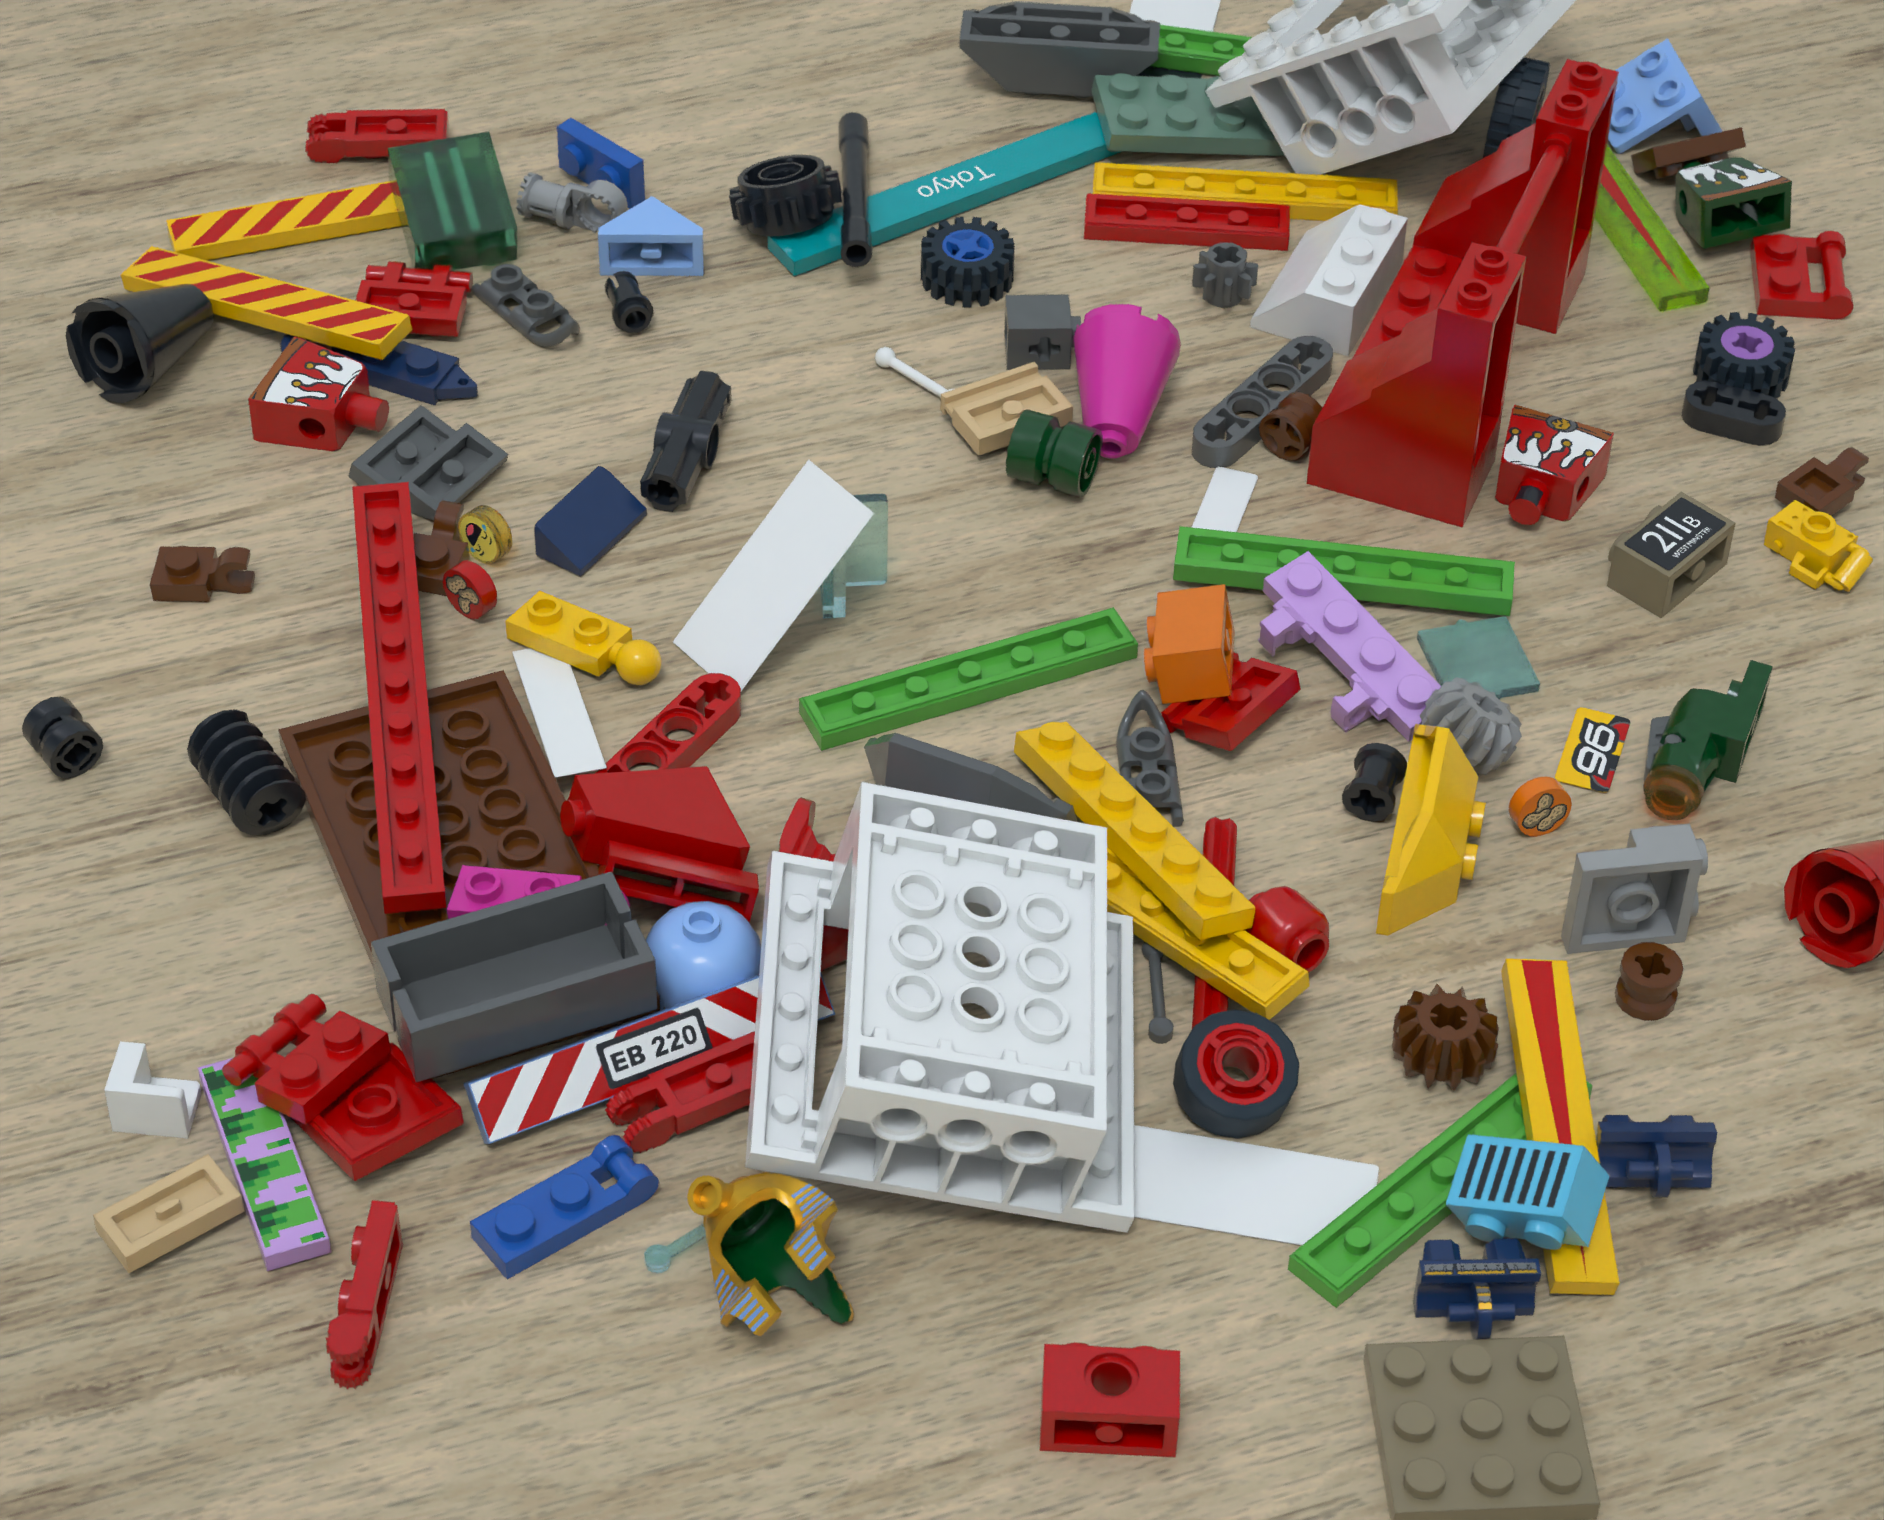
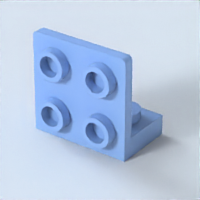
M1668 38L1615 70L1619 74L1608 139L1616 153H1623L1677 119L1681 120L1687 132L1697 127L1701 136L1723 132Z

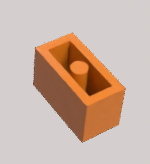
M1226 585L1157 593L1156 616L1147 617V633L1150 648L1144 649V664L1148 682H1158L1162 704L1231 696L1235 630Z

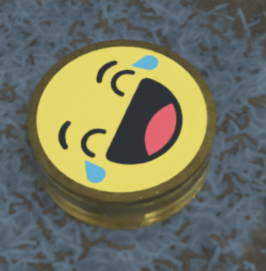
M479 505L460 518L458 530L461 541L468 543L469 553L476 560L485 564H491L510 552L512 548V533L508 523L498 511L486 505Z

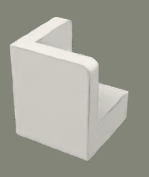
M120 1041L104 1090L112 1131L188 1139L201 1097L200 1083L191 1080L151 1077L146 1045L143 1043Z

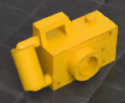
M1797 500L1768 520L1764 545L1790 560L1792 563L1789 574L1815 590L1822 584L1827 583L1837 590L1849 592L1873 562V559L1869 556V551L1857 544V535L1836 524L1835 519L1831 515L1814 511Z

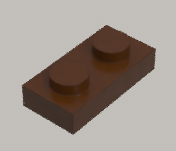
M1742 127L1653 147L1631 155L1635 175L1654 171L1657 180L1676 175L1680 169H1683L1685 163L1698 161L1701 164L1728 159V153L1746 147Z

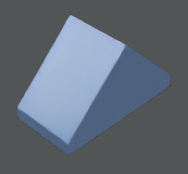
M653 196L598 228L600 275L614 276L616 272L626 271L634 276H704L703 228Z

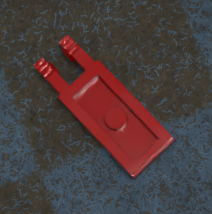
M445 109L347 110L346 113L315 114L314 117H311L310 121L308 120L307 133H309V139L306 140L305 152H307L310 160L321 163L323 161L337 163L345 155L346 157H365L369 159L387 156H415L418 158L447 156L448 111H445Z
M755 1031L648 1075L647 1080L627 1087L625 1091L621 1090L619 1093H615L612 1098H609L610 1101L606 1104L607 1108L605 1109L606 1114L616 1126L619 1124L622 1126L627 1123L630 1124L627 1125L628 1128L624 1131L625 1135L623 1138L632 1148L633 1152H647L649 1148L654 1149L664 1145L674 1132L678 1135L749 1105ZM656 1105L659 1106L660 1109L651 1112Z
M372 1200L366 1226H356L351 1246L352 1265L356 1266L353 1280L344 1279L342 1281L338 1298V1317L329 1323L326 1348L327 1354L332 1359V1362H330L331 1378H334V1384L338 1383L340 1388L346 1387L347 1390L352 1387L356 1389L357 1386H363V1383L368 1381L379 1346L403 1246L398 1206L395 1205V1202Z

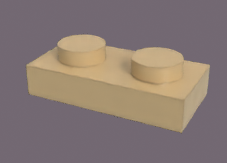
M209 1154L101 1210L94 1214L93 1218L96 1232L126 1271L131 1273L244 1212L242 1195Z

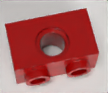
M1078 1342L1065 1345L1044 1344L1039 1451L1176 1458L1180 1420V1350H1162L1151 1346H1137L1134 1348L1102 1347Z

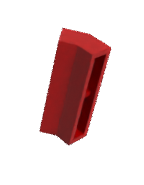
M609 840L603 848L598 875L611 871L613 873L614 865L618 864L672 877L670 887L613 874L620 889L626 896L674 907L688 902H715L731 907L742 914L750 923L759 892L758 874ZM685 880L741 892L739 903L683 890Z

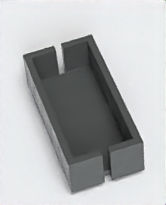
M612 871L371 942L376 991L393 1031H397L399 1045L415 1082L657 1009L655 958L636 919L631 920V909Z

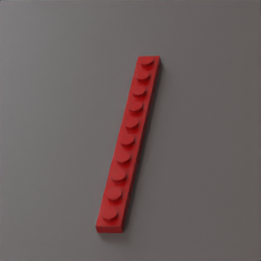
M409 482L352 486L384 914L446 908Z

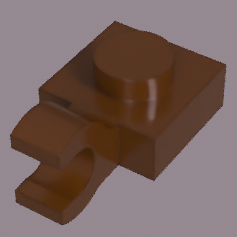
M1854 447L1845 449L1828 465L1813 457L1777 482L1775 498L1786 506L1797 500L1814 511L1824 512L1832 516L1852 502L1855 491L1864 484L1865 478L1856 472L1868 463L1869 457Z
M442 500L435 513L431 536L414 533L418 591L447 596L443 587L444 573L463 560L469 561L468 543L462 542L461 524L459 523L464 510V504Z
M160 546L150 581L153 601L209 602L212 590H223L236 594L251 592L255 579L254 571H239L247 570L251 556L250 550L242 547H232L224 550L218 557L216 547Z

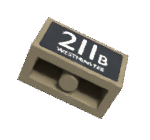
M1680 492L1664 506L1658 505L1654 507L1644 522L1630 533L1624 532L1615 540L1608 555L1611 567L1607 587L1662 618L1727 564L1736 523L1685 493Z

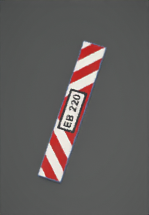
M821 971L818 1021L835 1015ZM759 974L463 1083L484 1144L494 1143L612 1098L615 1093L617 1094L621 1090L625 1091L627 1087L647 1080L648 1075L755 1031Z

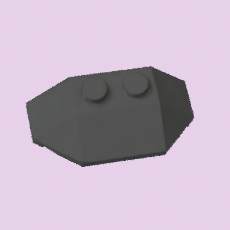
M1014 1L988 6L980 11L976 9L963 10L959 48L1006 91L1023 92L1028 95L1057 94L1088 98L1093 97L1091 91L1095 75L1124 73L1136 76L1158 60L1160 23L1153 20L1144 21L1137 15L1113 7Z
M898 733L883 735L878 739L875 737L870 738L864 746L876 785L1077 822L1072 805L1059 798H1055L1053 801L1050 800L1036 786L998 766Z

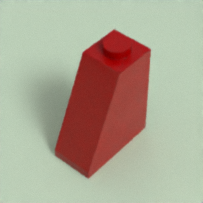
M707 766L575 775L568 800H565L561 806L560 821L562 830L566 836L571 837L582 861L600 864L603 848L609 840L743 871L750 850V845ZM618 864L614 865V868L668 880L672 879L671 876ZM685 880L686 884L722 892H732V890Z

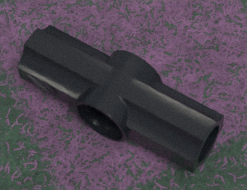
M699 371L697 376L687 379L672 413L663 412L658 420L654 436L653 455L640 481L641 496L648 499L654 509L673 512L677 506L686 504L701 469H710L714 463L719 443V428L732 401L731 386L725 384L717 373Z

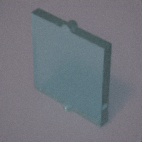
M1506 616L1468 623L1465 620H1458L1456 625L1420 630L1417 633V641L1437 682L1441 686L1445 681H1452L1455 677L1464 678L1469 683L1473 681L1479 682L1483 689L1495 692L1499 700L1500 698L1539 692L1540 682Z

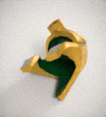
M769 1172L739 1177L730 1183H724L721 1179L708 1175L700 1176L693 1181L689 1187L687 1199L691 1210L698 1215L704 1216L703 1224L706 1231L711 1269L720 1307V1324L728 1327L738 1318L744 1321L755 1335L762 1336L779 1319L782 1313L769 1294L783 1286L796 1289L797 1293L803 1295L806 1301L813 1302V1307L820 1308L822 1314L829 1315L832 1321L842 1324L853 1320L854 1312L852 1305L847 1300L845 1292L842 1291V1287L829 1265L836 1256L826 1245L825 1238L830 1223L838 1211L835 1201L829 1195L797 1178Z

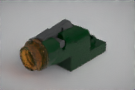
M1750 660L1743 681L1740 682L1732 679L1727 695L1708 689L1693 688L1677 702L1670 716L1655 717L1651 720L1643 791L1646 804L1655 815L1667 820L1684 819L1699 807L1704 791L1714 777L1734 783L1737 782L1764 708L1773 666Z

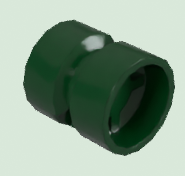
M1026 409L1021 413L1016 422L1009 442L1006 457L1007 476L1040 485L1048 478L1049 484H1052L1055 490L1083 497L1088 492L1098 468L1103 442L1102 431L1071 421L1063 428H1060L1057 417Z

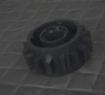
M787 155L758 162L746 168L738 175V187L729 189V201L733 219L739 220L742 226L747 225V229L751 233L760 236H784L813 229L828 221L834 213V204L842 202V190L838 171H832L831 166H825L821 158L812 155Z

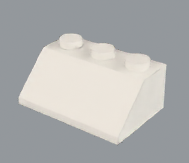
M1358 204L1306 231L1251 318L1250 328L1291 340L1301 336H1315L1328 342L1333 352L1349 356L1402 266L1408 218L1389 213L1381 208H1371Z

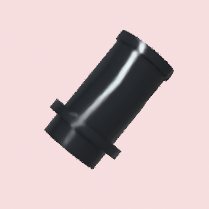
M626 271L614 273L619 287L616 289L610 277L605 283V292L613 306L612 319L615 325L623 331L629 333L641 332L651 322L654 314L653 306L650 300L641 294L638 281L632 273Z

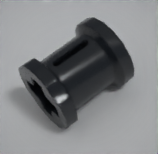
M1371 743L1361 747L1354 759L1356 774L1351 783L1345 786L1342 802L1346 810L1355 814L1359 819L1376 822L1383 821L1387 815L1393 812L1396 804V797L1393 792L1395 786L1401 783L1405 777L1407 761L1396 748L1387 744Z

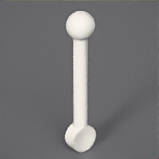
M880 348L875 354L876 363L880 367H892L940 398L942 393L953 390H947L897 359L895 352L891 348Z

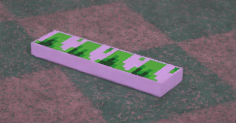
M232 1058L198 1067L202 1089L239 1193L242 1195V1202L267 1271L331 1253L327 1231L284 1115L258 1102L255 1082L258 1078L251 1076L240 1086H234L229 1083L223 1075L222 1067Z

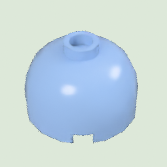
M701 901L688 902L672 908L657 920L646 938V942L655 958L656 989L660 996V1011L664 1007H672L756 976L760 971V938L749 921L742 914L727 905Z

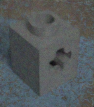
M1069 294L1005 296L1004 343L1007 370L1031 362H1035L1038 365V370L1070 369L1071 348H1074V333L1077 324L1078 326L1081 325V317L1071 316Z

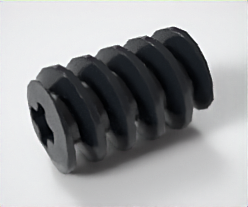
M237 709L223 710L210 715L197 725L188 743L189 761L199 772L200 777L209 786L212 794L219 800L222 808L241 832L249 835H267L280 831L296 819L302 812L306 802L305 791L295 781L292 773L284 767V762L273 751L271 744L263 738V733L254 723L249 722L247 713Z

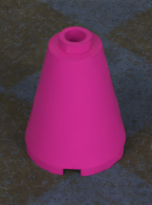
M1109 304L1090 310L1085 314L1084 322L1080 326L1077 324L1073 339L1083 425L1102 431L1101 456L1111 459L1128 455L1137 449L1176 365L1181 348L1179 332L1167 318L1158 314L1157 321L1141 315L1142 307L1132 304Z

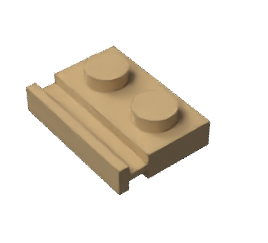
M1035 362L941 394V412L952 417V425L978 456L1008 446L1016 422L1021 413L1026 409L1057 417L1060 427L1065 426L1069 421L1073 422V405L1047 375L1042 377L1038 373V365Z

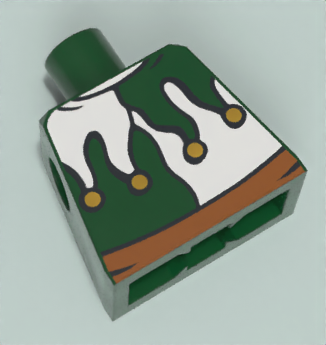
M1732 157L1706 164L1691 162L1676 174V218L1704 249L1790 229L1792 181L1742 157Z

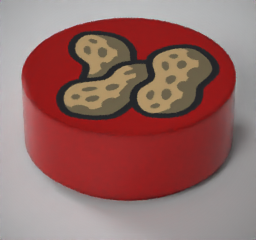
M463 560L444 573L443 587L454 608L463 616L473 620L479 619L496 606V587L489 574L480 565L472 561Z

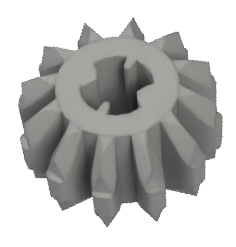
M1455 677L1452 681H1445L1439 690L1435 689L1426 701L1425 709L1420 714L1421 725L1450 729L1468 761L1478 774L1486 775L1491 770L1496 771L1502 762L1506 763L1517 747L1515 745L1522 737L1519 730L1522 724L1518 717L1510 712V705L1501 702L1496 697L1495 692L1483 689L1479 682L1473 681L1469 683L1464 678Z

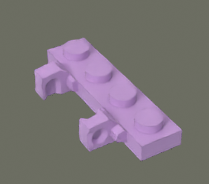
M1309 551L1265 577L1263 592L1274 603V609L1272 614L1260 622L1261 631L1258 642L1273 657L1275 649L1284 643L1294 644L1304 638L1308 643H1313L1350 681L1349 686L1353 689L1344 697H1333L1331 706V718L1345 733L1373 715L1378 721L1386 718L1408 742L1411 741L1415 724L1422 723L1420 714L1426 707V701L1435 689H1440L1441 685Z

